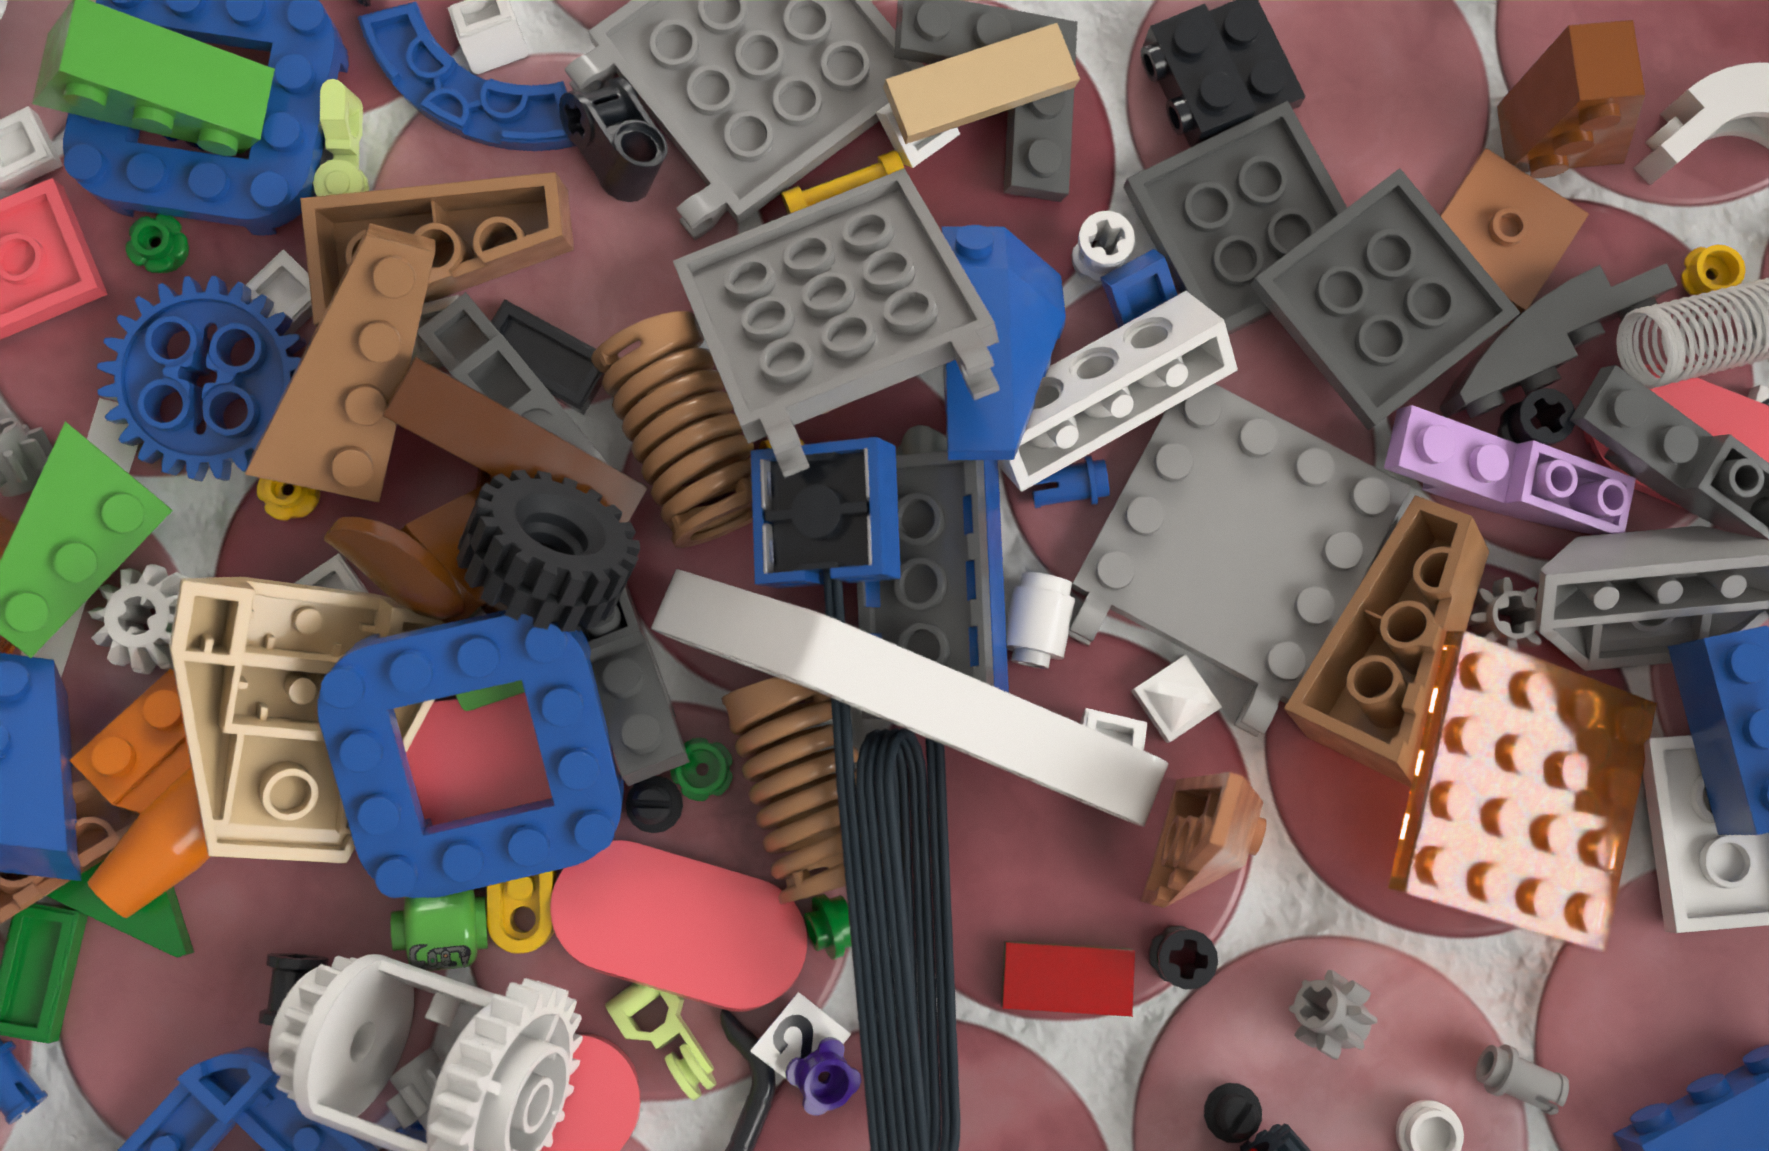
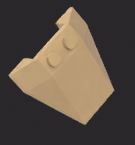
M249 577L181 578L169 648L208 855L216 857L347 863L355 849V845L319 723L318 697L322 680L355 643L368 636L379 633L382 638L444 624L443 621L418 615L401 606L390 597L372 593ZM434 700L394 708L406 752Z

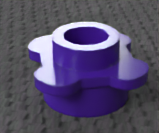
M824 1038L820 1041L817 1050L805 1058L792 1059L786 1067V1079L791 1085L798 1086L804 1096L802 1106L811 1115H822L826 1111L841 1107L860 1087L861 1075L856 1068L850 1067L843 1057L845 1047L837 1038ZM821 1072H829L827 1080L823 1082L818 1080Z

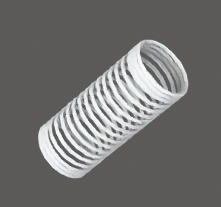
M1769 277L1630 311L1621 321L1616 338L1617 354L1622 368L1644 386L1653 389L1670 383H1677L1681 380L1686 381L1701 375L1705 376L1710 373L1714 374L1718 371H1725L1738 366L1742 367L1746 364H1753L1766 359L1769 360ZM1724 306L1727 308L1726 313L1723 311ZM1715 309L1718 311L1717 316L1714 314ZM1749 309L1751 310V313L1753 315V321L1757 332V339L1755 338L1752 332V324L1749 319ZM1705 312L1708 313V319L1704 316ZM1740 312L1743 316L1745 327L1747 330V340L1745 339L1742 331V325L1740 323ZM1696 314L1699 316L1698 321L1695 319ZM1731 315L1737 329L1738 343L1735 340L1731 327ZM1646 316L1648 317L1643 330V349L1647 362L1660 378H1656L1648 371L1639 350V330ZM1687 317L1690 319L1689 324L1686 322ZM1652 319L1655 321L1652 329V345L1656 359L1665 371L1664 373L1653 362L1648 347V330ZM1677 319L1680 321V328L1676 324ZM1722 319L1727 329L1728 344L1722 329ZM1713 322L1718 333L1719 346L1717 345L1715 335L1713 332ZM1658 326L1661 329L1662 345L1665 356L1668 359L1667 365L1662 359L1658 347ZM1704 326L1708 334L1709 347L1704 335ZM1695 330L1699 339V348L1695 338ZM1685 332L1689 339V347L1686 341ZM1752 342L1755 345V349L1751 347ZM1733 346H1734L1735 349H1736V353H1734V352L1732 351V350H1733ZM1724 348H1725V350L1727 351V354H1726V355L1723 354ZM1714 350L1717 352V357L1713 355ZM1705 352L1708 355V359L1704 357ZM1695 353L1699 357L1698 362L1695 360ZM1686 355H1687V357L1689 358V362H1688V363H1686V361H1685Z

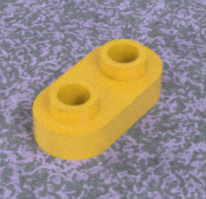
M557 870L487 886V927L491 938L500 948L515 954L528 953L542 947L552 937L554 928L551 921L550 903L553 888L557 881ZM522 906L530 908L535 914V924L529 931H523L515 924V913Z

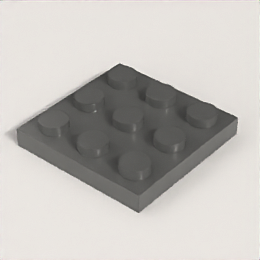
M1288 101L1127 178L1123 186L1157 251L1165 256L1171 277L1180 293L1184 291L1189 292L1224 319L1228 335L1273 314L1250 286L1255 277L1347 208Z
M1400 168L1255 277L1250 284L1259 298L1368 431L1520 314V311Z

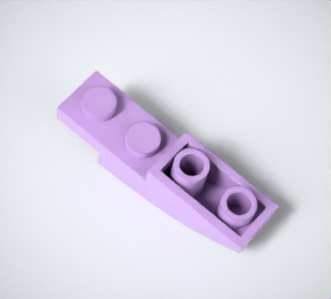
M1413 405L1397 409L1384 465L1386 470L1423 482V491L1502 515L1592 535L1625 532L1636 478L1537 441L1533 440L1517 444Z

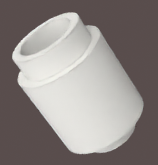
M1022 573L1020 586L1013 587L1006 620L1007 649L1013 651L1012 662L1033 668L1049 669L1050 659H1064L1075 599L1070 596L1072 582L1043 573Z

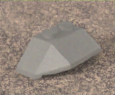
M1705 526L1576 537L1540 569L1536 606L1537 631L1585 671L1672 663L1667 646L1756 628L1769 618V540Z

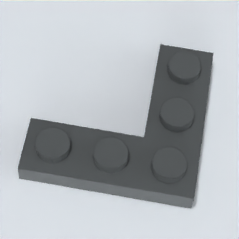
M898 0L894 58L933 64L1058 23L1075 65L1078 22L963 0ZM1074 88L1008 110L1003 193L1061 202L1069 195Z

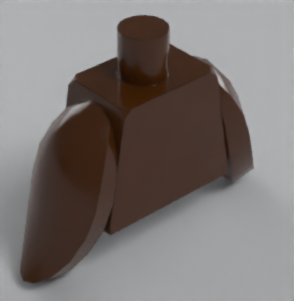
M479 468L476 489L405 524L401 530L366 518L342 517L334 523L324 536V541L351 561L383 592L401 606L418 615L442 620L445 624L481 616L484 613L490 614L504 611L508 608V606L500 601L494 606H490L481 599L485 588L483 586L471 588L464 579L467 569L459 568L456 559L460 551L457 550L459 540L480 490L485 483L490 485L494 477Z

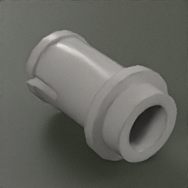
M1507 1044L1499 1047L1490 1045L1485 1048L1479 1057L1476 1066V1078L1484 1084L1488 1093L1495 1096L1506 1093L1540 1108L1542 1112L1549 1115L1559 1112L1557 1105L1563 1107L1569 1092V1080L1567 1077L1520 1058L1516 1048ZM1549 1100L1557 1103V1105L1550 1103Z

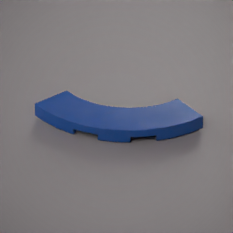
M416 1L357 16L364 38L375 60L391 84L408 103L442 128L465 139L508 150L548 151L576 146L565 133L559 116L560 97L563 93L567 92L564 81L544 85H516L494 79L485 80L472 74L458 65L455 59L434 39L426 26L422 11Z

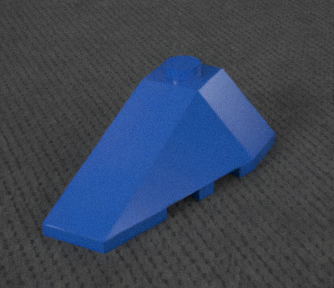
M981 225L942 227L941 232L995 322L999 340L998 343L987 347L994 362V366L990 367L999 384V391L974 400L967 389L956 360L943 365L948 460H1014L1034 409L1035 397L1042 378L1046 377L1054 346L1057 339H1060L1065 326L1066 312L1062 278L1055 269L1005 227H984Z

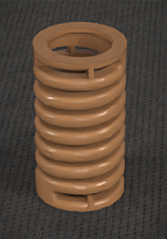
M689 311L660 314L633 324L604 341L593 352L591 357L596 370L604 373L602 385L606 393L614 397L612 408L617 418L623 420L622 430L626 438L633 442L631 450L636 461L643 464L641 473L646 483L653 485L651 489L652 498L656 505L662 507L660 516L673 533L671 540L675 548L702 544L753 522L751 458L748 457L751 455V450H754L753 442L748 444L745 435H739L743 431L736 413H730L733 410V406L727 392L721 391L724 388V384L718 370L712 369L715 363L710 350L699 348L704 342V336L695 314ZM637 341L641 342L640 346L623 357L618 356V353ZM691 482H695V483L691 484L690 486L681 487V486L684 485V484H688V483H691ZM736 491L735 494L715 504L695 507L698 504L712 501Z
M777 677L748 685L721 697V700L728 712L730 731L740 736L735 743L736 752L742 758H750L742 766L743 776L750 782H758L749 790L750 801L757 806H766L756 815L757 825L763 830H774L764 837V849L770 854L795 851L780 858L771 865L772 876L778 880L785 879L788 887L779 894L780 904L846 886L836 773H833L836 772L834 748L819 751L834 745L833 723L806 729L832 719L831 697ZM805 699V702H806V703L798 704V705H793V704H795V703H797V702H799V701ZM853 746L855 764L858 760L859 753L857 748ZM821 867L828 868V870L810 877L809 871Z

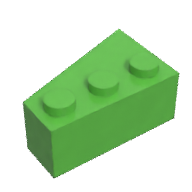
M72 0L48 32L32 104L196 143L200 148L208 152L223 156H234L236 153H244L261 139L275 69L96 2Z
M67 422L64 423L0 560V635L30 658L38 652L173 511Z

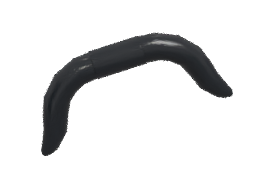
M722 1009L720 1022L726 1038L748 1062L752 1078L749 1094L725 1151H753L772 1106V1100L776 1091L775 1070L750 1051L759 1039L743 1026L729 1010Z

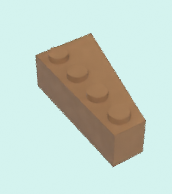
M556 172L300 198L313 322L315 326L319 325L370 223L435 240V255L424 303L441 299L574 250L568 189Z
M369 224L251 456L245 475L379 503L397 423L384 417L383 412L410 367L435 255L434 239Z
M1414 496L1284 707L1285 711L1307 738L1418 791L1489 555V549L1473 516L1419 496Z

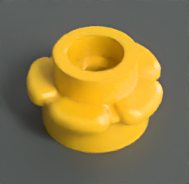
M1713 245L1708 248L1698 247L1685 257L1684 266H1686V270L1681 274V281L1683 287L1690 295H1699L1712 290L1717 291L1721 288L1737 286L1742 283L1745 277V263L1741 255L1729 246ZM1707 270H1710L1714 274V280H1711L1706 276Z
M263 478L259 479L257 496L259 500L264 501L266 504L264 506L266 513L275 519L287 521L290 518H302L311 513L319 502L320 490L293 485V493L285 495L283 488L288 485L287 483Z

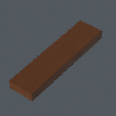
M416 356L383 412V416L492 476L502 473L509 479L512 471L525 470L532 479H534L537 471L551 473L552 481L562 483L564 477L577 481L575 489L585 494L590 489H593L603 496L600 501L603 506L607 507L614 504L621 510L623 514L619 522H629L648 489L645 484Z

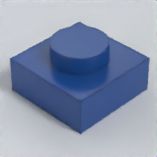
M1155 249L1100 277L1118 328L1177 296L1165 256Z

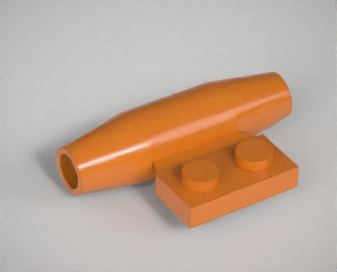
M170 668L69 760L112 805L140 814L87 882L92 891L107 906L124 918L130 917L188 877L212 857L207 853L174 670Z

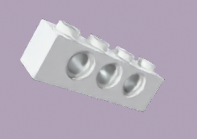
M1184 291L1049 366L1046 377L1042 378L1037 391L1034 409L1015 459L998 460L999 468L1022 492L1236 372L1238 368L1224 319L1189 292Z

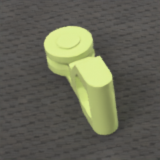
M329 79L322 84L320 90V122L325 136V149L333 154V159L320 165L315 172L313 180L314 191L317 196L369 191L368 179L359 169V141L363 135L362 102L342 82L336 79Z
M636 983L631 984L605 1003L607 1011L625 1039L651 1041L656 1049H662L681 1035L685 1042L680 1045L683 1058L680 1059L674 1052H671L665 1056V1061L681 1089L691 1100L695 1101L701 1096L698 1086L700 1082L706 1089L710 1090L716 1085V1081L712 1074L714 1067L680 1015L684 1003L683 997ZM661 995L669 1007L665 1023L652 1032L641 1031L632 1016Z

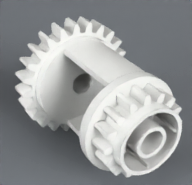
M370 954L359 959L353 957L347 959L342 956H336L331 967L321 964L306 973L285 997L271 1030L269 1059L272 1070L280 1076L276 1087L278 1090L288 1093L287 1098L296 1101L298 1109L306 1118L391 1151H540L543 1146H552V1131L557 1122L563 1121L565 1113L562 1108L565 1099L574 1091V1086L569 1084L570 1075L580 1065V1060L573 1058V1053L583 1040L582 1035L575 1033L582 1017L574 1013L577 1001L568 997L569 992L567 990L528 978H524L522 985L514 982L510 983L504 997L380 954ZM414 987L435 994L425 1019L450 1028L460 1003L481 1010L459 1035L442 1067L430 1103L427 1121V1143L358 1118L381 1093L401 1058L413 1018Z

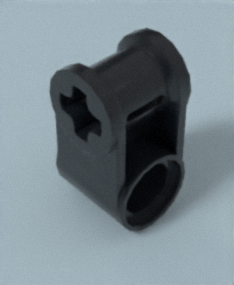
M622 77L607 80L602 89L583 94L578 90L563 93L559 101V116L563 129L568 138L584 156L597 176L601 187L608 195L624 202H635L646 197L667 155V142L664 135L656 128L640 104L638 96L630 83Z

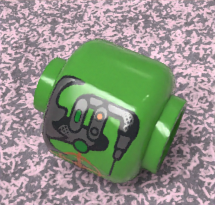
M472 889L437 898L405 897L404 910L391 911L392 950H406L409 965L427 971L458 969L471 966L477 958L478 950L488 949L485 896L475 897L474 890Z

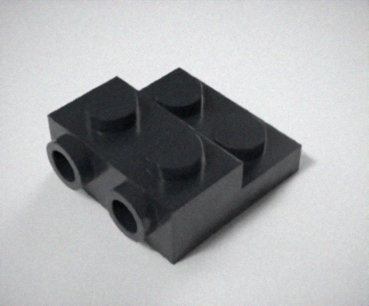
M1234 0L1210 11L1204 3L1151 25L1141 48V60L1147 76L1152 82L1159 81L1168 100L1166 102V111L1169 122L1178 135H1185L1190 148L1286 101L1289 102L1292 109L1298 108L1306 97L1259 0Z

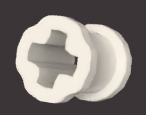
M1099 211L1086 219L1081 226L1078 243L1071 255L1072 265L1079 276L1087 278L1092 283L1099 284L1102 283L1100 277L1125 264L1135 242L1134 229L1130 222L1121 214L1112 211ZM1099 240L1102 247L1092 248L1093 242ZM1113 247L1112 255H1106L1104 249Z

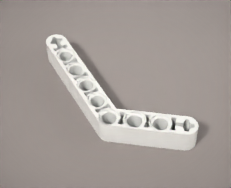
M675 570L651 626L652 630L678 642L814 690L1105 813L1143 827L1146 824L1168 766V762L1148 752L836 619L683 570Z

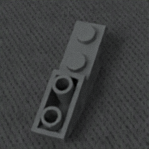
M1667 263L1612 287L1602 267L1598 265L1568 280L1543 296L1497 332L1472 357L1452 384L1439 407L1443 416L1447 418L1466 409L1470 419L1506 403L1502 393L1521 386L1525 395H1528L1560 380L1561 376L1557 369L1578 356L1575 350L1576 347L1604 334L1605 330L1602 324L1618 317L1622 321L1627 313L1636 308L1639 309L1658 304L1656 299L1678 285Z
M466 292L418 329L417 334L455 379L607 463L548 389Z
M1617 365L1602 367L1570 421L1609 448L1604 458L1658 494L1725 531L1769 540V463L1730 434L1712 436Z
M626 584L612 614L606 621L600 618L596 627L587 630L579 622L576 629L577 631L581 629L591 649L590 661L612 749L621 776L626 784L630 786L690 761L655 655L628 584Z

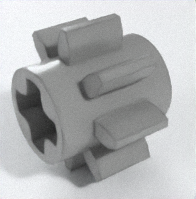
M17 418L0 419V493L3 496H17L34 489L47 462V458L53 449L42 427L30 430L27 424L21 425Z
M1505 577L1494 581L1492 587L1493 594L1486 589H1478L1474 601L1476 607L1473 609L1467 625L1471 626L1473 633L1477 637L1473 644L1474 649L1497 645V653L1500 659H1506L1516 656L1518 650L1517 643L1525 648L1541 644L1542 641L1534 632L1537 629V602L1533 599L1537 593L1535 587L1523 591H1513L1510 577ZM1498 610L1502 615L1511 616V626L1508 622L1499 621Z
M1333 970L1327 971L1324 980H1313L1310 982L1304 980L1302 982L1303 987L1296 995L1294 1005L1289 1006V1011L1294 1013L1297 1020L1302 1024L1297 1029L1295 1037L1312 1048L1317 1047V1050L1338 1060L1341 1054V1048L1350 1049L1356 1047L1362 1050L1364 1048L1363 1042L1369 1035L1371 1025L1377 1023L1378 1019L1370 1014L1363 1005L1369 999L1370 991L1353 980L1348 982L1347 979Z
M432 1047L410 1061L389 1078L398 1094L385 1104L403 1130L418 1120L427 1132L428 1114L433 1092L447 1059L445 1057L441 1061Z

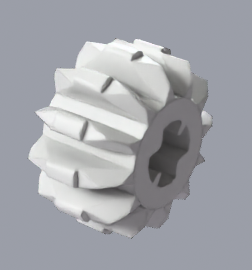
M150 564L146 566L142 574L131 568L120 570L121 588L109 584L99 587L108 603L105 608L97 607L88 611L92 619L103 621L105 625L91 639L97 645L111 646L107 659L112 664L125 666L130 663L133 671L141 674H150L153 672L156 664L161 669H173L169 645L181 578H188L187 576L178 572L168 576L166 568ZM150 609H155L156 614L152 615ZM146 623H148V631L144 630L143 625Z

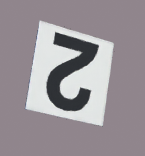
M797 992L750 1051L786 1078V1067L792 1059L805 1058L817 1050L820 1041L824 1038H837L844 1044L851 1033L801 993Z

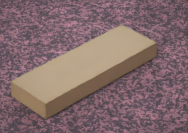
M1054 23L885 79L883 89L904 142L908 144L1075 88L1080 77L1058 23Z

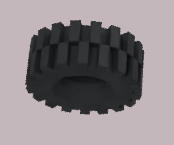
M525 470L512 471L509 479L501 473L492 478L490 485L485 483L480 490L457 546V550H460L456 558L458 567L467 569L464 579L471 588L479 586L485 588L481 599L486 603L494 606L500 601L508 606L505 613L508 617L519 621L522 614L533 617V627L548 630L551 622H558L561 632H575L579 622L587 630L596 627L600 618L606 621L612 614L639 559L637 556L640 552V541L633 540L636 533L631 522H619L623 512L614 504L607 507L603 506L600 503L603 496L593 489H590L587 494L575 489L578 482L564 477L562 483L552 481L551 473L537 471L534 479L530 478Z

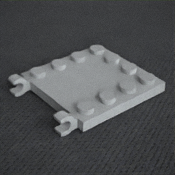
M631 0L588 31L590 40L595 48L572 61L565 68V72L572 80L569 82L572 89L578 90L583 94L602 89L606 81L612 79L616 74L630 83L642 106L707 185L703 190L692 195L676 208L682 216L679 219L680 223L691 237L697 240L709 232L727 211L738 224L742 223L780 195L781 192H784L880 121L876 112L889 103L883 89L885 79L924 67V65L920 62L894 58L896 31L870 0Z
M905 168L673 260L748 444L767 436L784 478L810 468L794 425L954 360H956L967 389L974 400L1000 390L999 384L990 367L994 366V362L987 349L988 346L999 342L995 322Z
M1212 384L1165 411L1072 583L1071 588L1085 595L1086 599L1070 626L1068 636L1089 646L1099 631L1109 609L1254 686L1239 712L1234 726L1255 737H1258L1259 733L1265 734L1277 711L1279 701L1287 704L1363 581L1411 486L1232 392Z

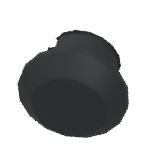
M653 776L635 783L628 792L625 803L627 816L632 824L641 831L648 833L664 832L674 826L680 818L683 808L682 794L676 784L660 776Z
M1226 1083L1216 1087L1209 1094L1204 1105V1119L1208 1129L1216 1138L1227 1143H1240L1250 1139L1258 1131L1262 1122V1107L1258 1097L1251 1089L1239 1083Z

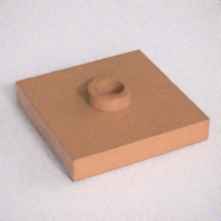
M1486 148L1478 156L1441 212L1440 217L1521 314L1530 307L1589 213Z

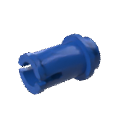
M1091 455L1084 456V462L1070 464L1034 484L1055 482L1057 483V488L1032 492L1035 509L1045 505L1090 499L1091 505L1098 504L1099 497L1110 495L1105 460H1092Z
M0 1038V1111L5 1116V1121L10 1125L18 1121L22 1117L21 1114L23 1112L28 1114L48 1097V1094L45 1090H41L12 1053L16 1048L14 1042L8 1041L4 1043Z

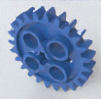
M186 276L182 284V295H178L172 288L161 283L158 284V294L161 303L154 305L138 296L135 298V302L142 316L137 321L126 316H117L116 320L127 332L124 340L105 338L103 341L110 349L118 353L116 361H105L97 364V369L114 376V383L106 385L97 391L99 396L118 401L119 405L110 410L105 415V419L115 424H129L118 440L122 444L129 446L143 443L138 455L139 460L153 464L163 456L161 472L177 476L186 464L188 479L203 482L210 465L216 479L229 481L233 462L242 472H246L251 456L301 358L294 357L293 354L301 350L307 343L298 334L283 336L290 328L293 320L284 312L268 317L275 302L264 294H261L251 302V289L241 282H237L228 294L226 282L217 276H211L206 290L203 292L199 282L190 276ZM211 325H216L218 330L214 333L210 342L207 336L208 329ZM180 331H187L190 335L188 350L183 356L177 359H170L167 350L169 340L174 334ZM252 337L255 344L253 357L242 366H234L231 362L233 346L243 338ZM211 370L217 373L215 383H205L203 388L197 386L199 376H208ZM179 392L183 402L181 413L176 419L164 422L160 413L162 401L168 395ZM236 399H244L248 409L246 420L240 426L228 429L224 423L226 407ZM204 418L207 424L206 431L199 435L197 427Z

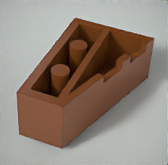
M1633 20L1568 25L1497 105L1504 159L1523 172H1530V176L1533 178L1553 177L1566 172L1569 168L1625 163L1645 98Z

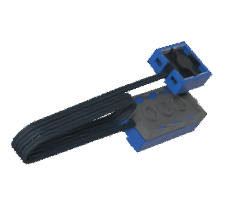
M922 425L909 428L897 450L895 445L878 437L801 445L810 468L785 478L772 448L751 450L755 585L775 589L824 585L825 615L845 623L842 581L857 583L859 630L1009 693L998 460H948L946 435L929 426ZM831 698L837 796L870 1151H959L960 1095L945 746L926 738V773L922 747L915 733L905 728L900 730L897 728L892 730L883 729L881 731L875 729L866 734L860 746L855 783L850 705ZM862 711V719H881Z

